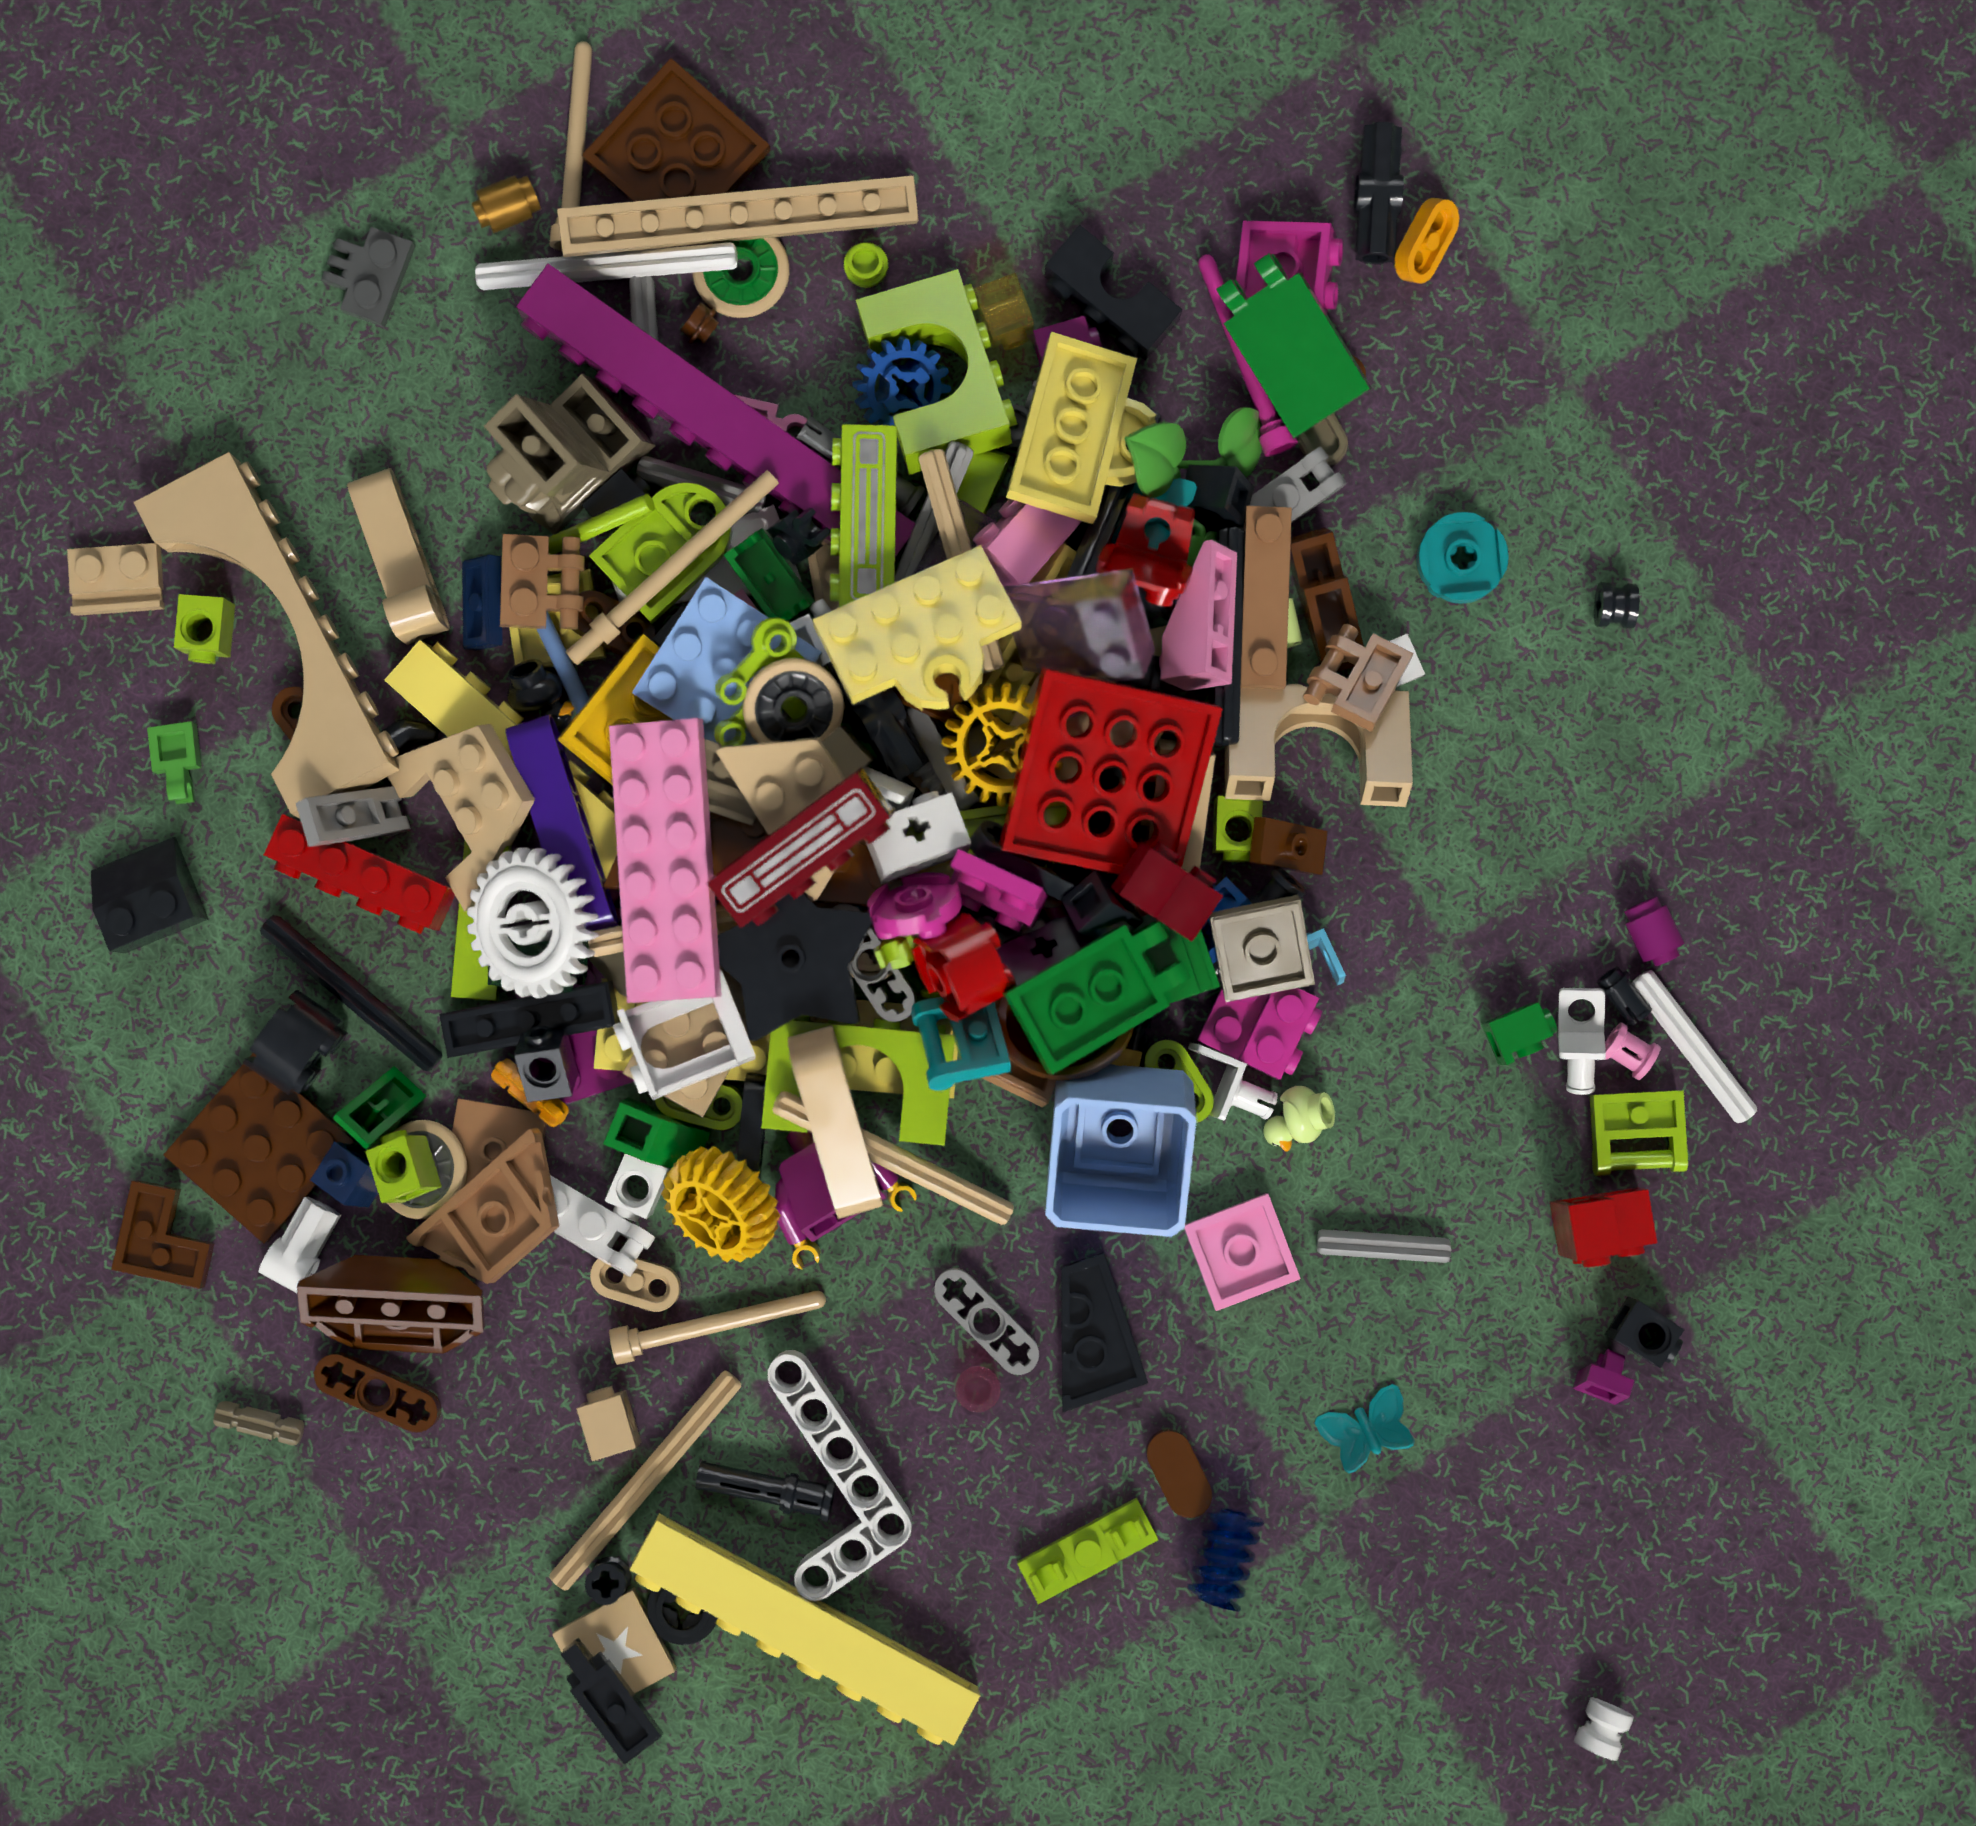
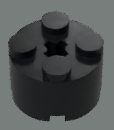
M299 990L294 991L288 997L295 1004L291 1005L287 1011L279 1007L249 1050L255 1053L256 1057L250 1056L243 1061L245 1066L288 1095H291L294 1091L300 1094L303 1090L307 1091L322 1071L321 1068L316 1066L322 1055L325 1057L329 1053L333 1055L348 1034L347 1031L341 1028L343 1020Z

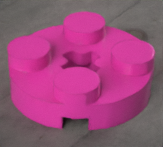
M936 872L915 873L901 877L902 886L889 890L887 883L873 892L868 899L867 907L871 922L874 925L877 937L880 939L919 934L920 937L926 939L937 937L946 931L945 923L953 919L962 907L958 884L955 882L952 885L948 875Z

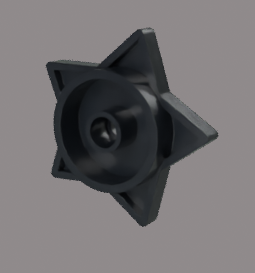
M788 893L775 903L779 911L761 925L756 926L751 920L742 928L737 925L717 935L719 965L742 985L749 1040L757 1041L801 1015L850 1024H858L860 1022L850 965L872 926L869 913L819 908L805 893L796 899H793ZM789 949L796 950L800 956L799 963L792 968L787 967L783 963V954Z

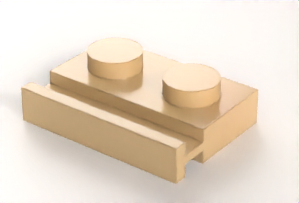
M146 543L67 549L69 591L72 594L71 614L80 616L165 609L162 596L161 547L158 544Z

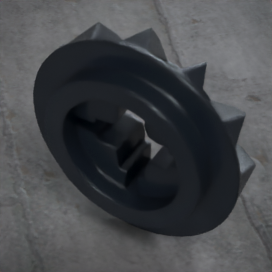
M662 1587L659 1592L651 1591L647 1604L648 1618L654 1631L667 1642L676 1645L694 1644L706 1638L716 1626L717 1617L704 1610L700 1611L699 1614L689 1612L687 1618L683 1621V1626H679V1611L672 1608L671 1605L665 1604L672 1603V1601L675 1602L677 1595Z

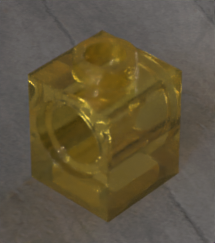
M1016 273L974 288L978 303V313L981 321H984L992 349L1003 346L1004 350H1010L1025 344L1029 340L1028 336L1033 334L1034 320Z

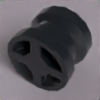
M1600 582L1598 584L1594 599V622L1596 627H1607L1610 623H1618L1623 628L1628 629L1635 627L1640 603L1637 584L1627 583L1622 588L1613 587L1609 582Z

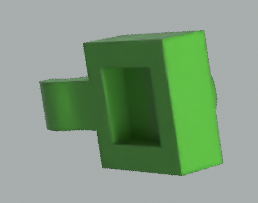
M190 721L148 727L152 772L156 774L166 773L168 800H175L177 805L195 802L193 783L189 770L202 768L197 724Z

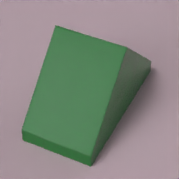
M393 1066L338 1111L333 1119L365 1149H372L381 1145V1137L394 1132L427 1096Z

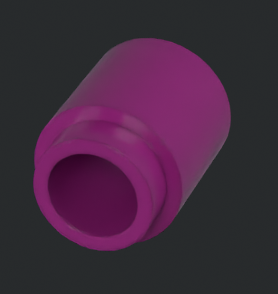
M1657 896L1624 911L1628 920L1624 924L1643 962L1652 960L1656 967L1680 956L1677 948L1684 945L1685 942L1667 905L1662 906Z

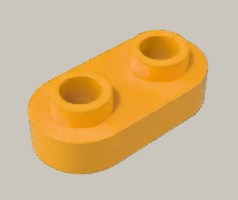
M1430 198L1421 205L1395 254V269L1400 279L1422 284L1432 278L1458 229L1459 212L1454 202L1446 199Z

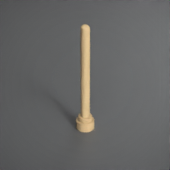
M585 41L577 43L574 50L561 208L580 207L583 170L582 154L584 153L592 61V47ZM557 217L556 224L551 226L549 245L556 250L562 251Z
M813 1291L639 1332L638 1328L629 1329L628 1325L610 1329L609 1336L614 1360L617 1365L635 1361V1356L643 1354L644 1349L819 1309L825 1305L826 1297L821 1291Z

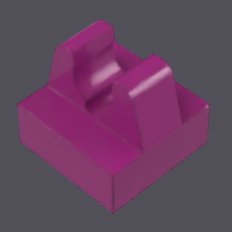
M1607 1349L1605 1355H1598L1595 1365L1590 1364L1578 1371L1573 1389L1616 1405L1630 1397L1634 1380L1622 1376L1625 1356Z

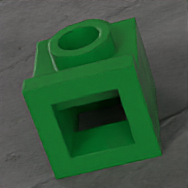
M1539 1002L1529 1003L1481 1024L1498 1065H1509L1515 1062L1512 1056L1513 1052H1516L1518 1057L1522 1058L1542 1050L1544 1046L1541 1041L1558 1032L1551 1012L1548 1008L1542 1009Z

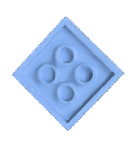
M705 577L632 693L673 720L703 719L704 739L718 743L714 737L715 727L722 720L729 719L743 704V701L736 705L726 704L717 697L715 684L721 676L730 674L752 650L751 637L754 628L769 617ZM781 635L772 637L770 640L771 649L779 646ZM797 636L795 649L804 659L816 663L822 652ZM755 675L745 684L746 689L748 688L750 682L755 677ZM735 682L726 686L725 696L729 697L735 693L737 688ZM729 728L725 732L724 741H730L734 738L736 734L735 728ZM746 728V737L742 745L758 744Z

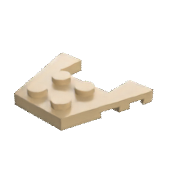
M491 724L475 726L395 757L394 760L400 770L388 776L400 799L413 797L431 780L436 792L456 823L458 830L471 849V854L445 877L464 911H467V907L475 906V902L470 898V892L472 889H480L477 884L478 875L487 873L486 867L489 861L499 860L504 848L513 844L535 801Z

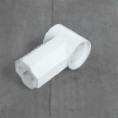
M304 1197L282 1238L279 1237L266 1253L260 1265L259 1273L297 1293L299 1280L313 1275L317 1271L320 1264L318 1256L340 1219L341 1214L320 1201Z

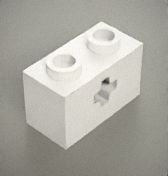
M937 791L926 793L915 798L912 801L913 806L896 811L895 807L891 806L895 812L886 821L891 829L868 845L866 842L881 884L952 860L958 849L968 853L971 841L952 792L939 796ZM913 826L916 832L925 831L920 842H917L914 836L905 837L908 827Z

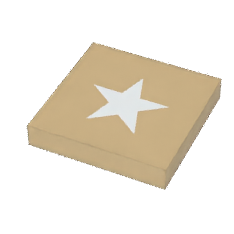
M635 1587L623 1593L615 1603L601 1605L555 1630L552 1634L561 1652L577 1638L582 1641L592 1656L601 1651L607 1660L610 1659L634 1693L672 1674L677 1669L662 1638L654 1631L649 1621L647 1610Z

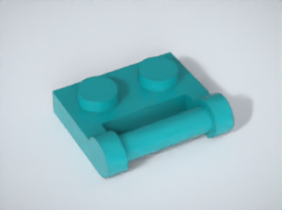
M937 997L913 1004L911 1017L914 1025L919 1027L929 1066V1069L926 1071V1077L930 1089L935 1091L946 1090L957 1082L1011 1072L1010 1058L994 1002L957 1022L949 1019L960 1059L946 1062L937 1026L939 1019L948 1018L938 1007L945 1003V1000L942 997Z

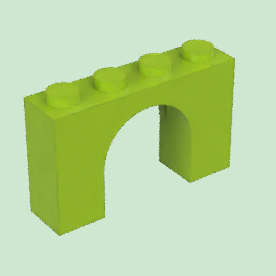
M958 269L856 300L868 347L879 354L883 351L881 340L887 339L894 347H897L899 336H904L909 339L910 348L917 339L926 345H938L948 348L958 354L968 367L960 387L946 399L893 416L894 425L897 426V438L909 475L922 471L919 462L920 455L936 449H942L945 452L951 441L969 446L973 450V455L1012 444L1010 427L1017 425L1014 409L1010 399H1001L998 390L999 387L1004 386L1001 370L997 360L990 362L985 351V349L991 348L988 331L984 321L980 323L975 321L972 312L978 310L975 292L971 283L963 285Z
M801 1015L770 1034L761 1128L806 1133L809 1131L774 1114L772 1111L774 1102L781 1091L792 1093L801 1098L790 1059L787 1038L832 1025L839 1049L852 1045L869 1046L887 1055L898 1068L903 1082L899 1141L945 1146L950 1088L941 1091L929 1088L926 1071L929 1069L920 1030H900L901 1021L891 1022L874 1018L873 1027L834 1020H828V1023L810 1021V1016ZM937 1024L946 1062L953 1061L954 1036L953 1034H946L947 1025Z

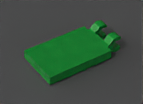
M1268 253L1254 263L1268 286L1250 298L1246 296L1237 279L1234 281L1230 279L1216 290L1223 302L1234 314V317L1223 323L1292 437L1297 438L1371 390L1372 387L1303 274L1297 273L1289 279L1275 254L1271 255Z
M1160 921L1156 923L1151 922L1132 935L1126 925H1120L1003 993L1048 1075L1055 1074L1169 1007L1170 1004L1164 993L1191 978L1182 961L1177 964L1173 962L1156 973L1146 956L1145 950L1168 938Z

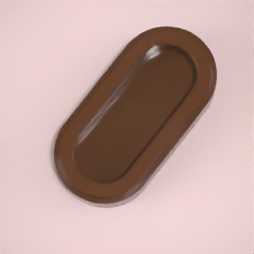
M1164 1429L1156 1432L1147 1443L1146 1457L1170 1508L1177 1515L1184 1518H1195L1202 1515L1211 1504L1212 1489L1189 1441L1182 1433L1173 1429Z

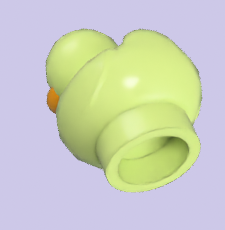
M1294 1086L1287 1089L1280 1097V1101L1283 1102L1284 1116L1271 1117L1264 1125L1263 1134L1269 1144L1280 1146L1286 1152L1291 1149L1292 1139L1299 1143L1313 1142L1321 1134L1322 1129L1332 1128L1334 1125L1335 1110L1330 1096L1325 1092L1315 1094L1314 1091L1306 1086Z

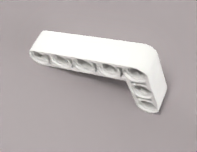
M786 1350L779 1353L770 1364L768 1369L770 1386L859 1517L851 1525L808 1553L799 1563L794 1576V1585L797 1592L803 1598L810 1601H820L902 1546L908 1540L911 1533L912 1515L808 1358L796 1350ZM784 1361L795 1362L802 1371L801 1380L794 1384L783 1382L778 1375L779 1364ZM810 1399H818L826 1405L827 1416L821 1421H811L804 1415L803 1404ZM836 1437L846 1438L852 1444L853 1453L845 1459L835 1458L829 1452L828 1443ZM862 1475L873 1477L878 1483L879 1490L870 1497L859 1495L854 1488V1480ZM888 1513H894L902 1518L904 1529L897 1534H887L880 1528L879 1519ZM848 1540H858L865 1546L867 1553L862 1559L850 1560L843 1554L841 1546ZM811 1566H820L827 1572L829 1580L824 1585L813 1586L806 1581L804 1571Z

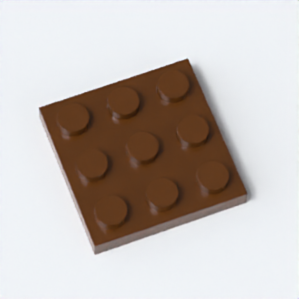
M670 58L587 148L582 157L588 165L630 202L731 193L764 159L771 149L770 145Z
M243 1064L163 1155L257 1239L266 1244L297 1211L304 1197H309L318 1187L310 1179L333 1143L355 1144L357 1141L303 1092L298 1094L294 1091L291 1095H288Z

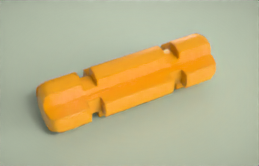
M506 1058L494 1066L495 1069L491 1073L492 1080L503 1089L508 1086V1093L534 1114L539 1111L540 1119L550 1127H555L564 1122L569 1113V1107L559 1098L527 1102L517 1064Z

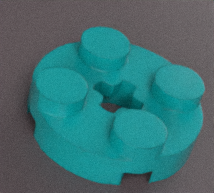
M1469 512L1452 513L1442 517L1426 531L1418 546L1416 560L1420 578L1433 596L1448 602L1464 604L1482 599L1497 587L1507 570L1509 559L1508 547L1501 532L1484 521L1485 518ZM1459 546L1464 547L1466 554H1473L1474 561L1469 562L1465 570L1459 569L1458 564L1451 561V556L1456 554L1457 547Z

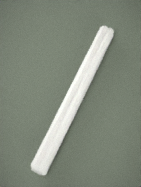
M728 242L572 257L481 263L475 268V278L480 289L492 290L532 286L547 264H550L574 282L632 278L633 276L644 277L645 275L658 276L730 270L737 267L738 254L735 245Z

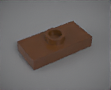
M1254 817L1249 862L1280 867L1285 870L1310 875H1323L1328 831L1267 817Z

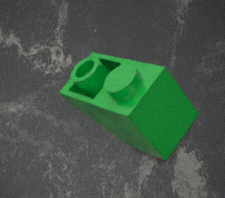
M628 1097L620 1102L603 1145L644 1162L672 1168L673 1164L682 1155H686L689 1151H695L700 1146L705 1148L711 1131L692 1123L666 1116L660 1110Z

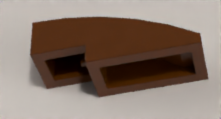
M1322 528L1291 537L1290 570L1312 643L1321 665L1326 656L1325 646L1332 635L1339 633L1343 624L1354 626L1359 632L1354 642L1362 646L1364 644L1348 578L1343 575L1333 531ZM1342 662L1338 671L1352 668L1355 665L1349 662Z

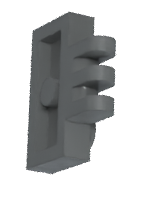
M373 227L370 228L363 247L336 239L333 248L349 256L345 260L330 255L327 265L341 270L342 274L338 276L324 271L321 281L346 291L340 307L344 314L385 328L416 246L412 241Z

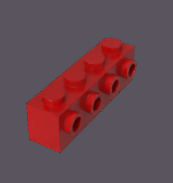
M284 814L281 815L263 854L276 861L273 869L298 880L301 873L317 879L315 888L340 898L342 891L359 897L355 905L373 914L381 916L384 909L399 915L398 925L422 934L425 927L437 931L440 930L455 897L451 887L348 841L308 847L301 820Z

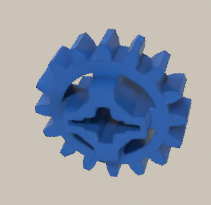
M899 336L897 347H894L887 339L881 340L883 351L879 354L869 348L866 351L871 360L869 365L857 364L856 366L864 374L863 380L852 382V387L863 392V395L855 400V404L859 408H869L863 417L870 424L879 419L878 425L895 426L893 421L894 415L889 414L890 412L894 414L899 408L913 410L942 401L939 399L941 393L951 392V386L941 382V378L949 373L948 368L943 365L935 366L940 355L934 350L928 351L925 354L926 344L918 339L910 348L909 339L904 336ZM899 358L914 359L913 361L909 360L905 365H893L891 361ZM892 374L905 381L904 384L908 388L907 392L912 396L911 399L905 394L899 393V388L896 386L897 382L892 378ZM879 375V390L875 393V382ZM929 381L928 392L924 398L925 383Z

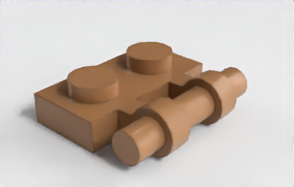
M503 534L500 627L546 629L547 611L560 612L561 629H578L579 612L583 611L584 597L579 596L580 572L584 571L585 557L580 555V538L563 537L562 554L551 555L548 554L549 536ZM548 571H561V595H547Z
M1343 624L1339 633L1332 635L1325 646L1326 656L1321 665L1314 667L1307 678L1309 686L1303 698L1312 705H1319L1324 694L1330 693L1337 696L1331 712L1372 732L1414 653L1374 633L1366 647L1354 642L1359 634L1358 630L1350 624ZM1342 662H1349L1355 665L1348 679L1337 674Z

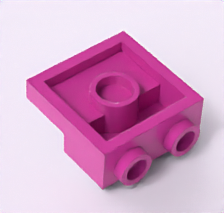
M1243 221L1236 279L1248 298L1268 286L1254 263L1270 253L1271 255L1275 254L1289 279L1297 273L1303 274L1326 314L1328 309H1336L1338 283L1331 282L1333 266H1340L1342 263L1343 241L1341 238H1336V233L1331 223Z
M958 849L950 865L955 870L950 881L952 885L955 882L958 884L962 906L976 913L979 912L981 906L998 913L994 921L1016 932L1020 931L1022 925L1033 930L1048 899L1044 889Z
M1221 988L1196 1041L1231 1058L1244 1062L1270 1077L1281 1080L1284 1072L1289 1075L1294 1073L1303 1054V1051L1297 1049L1296 1046L1303 1032L1310 1035L1313 1033L1321 1017L1322 1010L1316 1008L1319 998L1302 989L1294 988L1225 1002Z

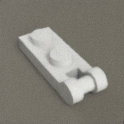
M550 1175L560 1225L554 1233L631 1277L638 1266L635 1263L643 1248L649 1249L655 1237ZM622 1235L628 1240L620 1252L611 1249L618 1237Z

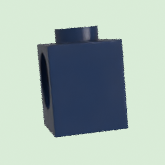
M334 1142L310 1181L341 1204L347 1206L369 1208L378 1194L365 1152L367 1150L360 1145Z

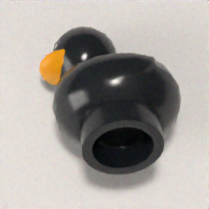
M538 659L523 661L509 671L508 677L511 684L508 688L507 698L515 711L532 712L542 709L541 717L550 714L558 729H562L570 723L574 707L571 702L560 699L563 685L558 675L545 670L542 662Z

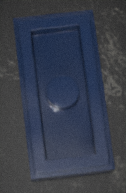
M485 555L465 560L462 563L463 647L465 650H483L503 645L502 627H500L502 556Z

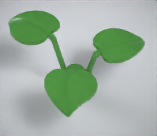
M1240 407L1233 411L1222 425L1218 439V450L1221 457L1216 460H1182L1186 450V439L1183 429L1175 423H1155L1133 432L1124 439L1132 455L1135 477L1140 491L1145 496L1151 498L1163 495L1170 488L1173 479L1181 478L1180 469H1188L1189 465L1234 466L1247 478L1255 469L1261 456L1262 447L1258 439L1262 436L1259 431L1262 423L1259 418V411L1253 408ZM1195 518L1193 523L1195 535H1192L1187 562L1191 567H1193L1204 541L1213 540L1218 543V532L1209 531L1206 533L1204 525Z

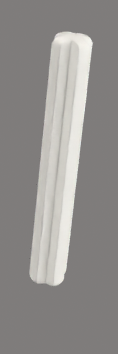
M1649 970L1636 977L1632 985L1645 1002L1652 1008L1651 1013L1734 1122L1743 1123L1750 1119L1757 1112V1106L1657 975Z

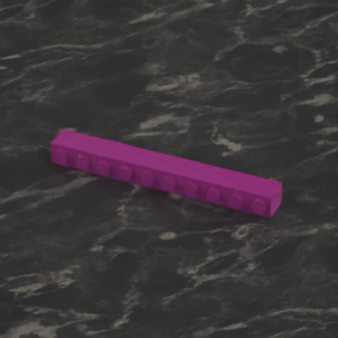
M550 264L545 266L516 306L521 318L524 320L521 326L540 341H544L546 336L561 346L558 352L577 367H580L584 362L598 373L595 375L596 380L607 389L617 393L621 388L635 398L632 401V405L641 413L651 419L659 415L671 424L668 430L687 445H691L693 441L697 442L708 450L705 456L724 471H728L731 466L744 475L742 483L745 486L751 485L768 470L779 482L769 494L782 502L779 509L787 515L795 509L801 514L807 508H813L816 513L812 516V520L819 529L823 530L828 527L831 531V528H840V511H831L832 483H841V470ZM897 510L895 518V563L904 552L915 526L914 522ZM831 533L823 540L829 546H831Z

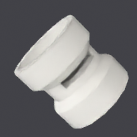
M1591 1697L1585 1710L1591 1721H1586L1584 1726L1578 1728L1574 1742L1592 1753L1617 1761L1622 1750L1621 1736L1618 1732L1628 1731L1634 1716L1615 1705Z

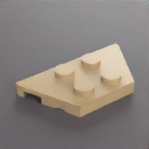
M820 738L797 739L796 741L761 742L760 744L740 746L727 745L716 751L768 835L845 779ZM825 866L812 876L816 884L805 892L812 902L819 898L835 870L831 872Z

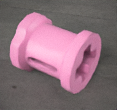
M1620 1022L1605 1041V1060L1612 1058L1631 1070L1632 1077L1641 1080L1653 1066L1661 1047L1656 1043L1647 1044L1628 1032V1026ZM1623 1047L1628 1048L1629 1050L1633 1051V1052L1636 1053L1637 1055L1635 1056V1055L1631 1054L1630 1052H1628V1051H1626L1625 1049H1623Z

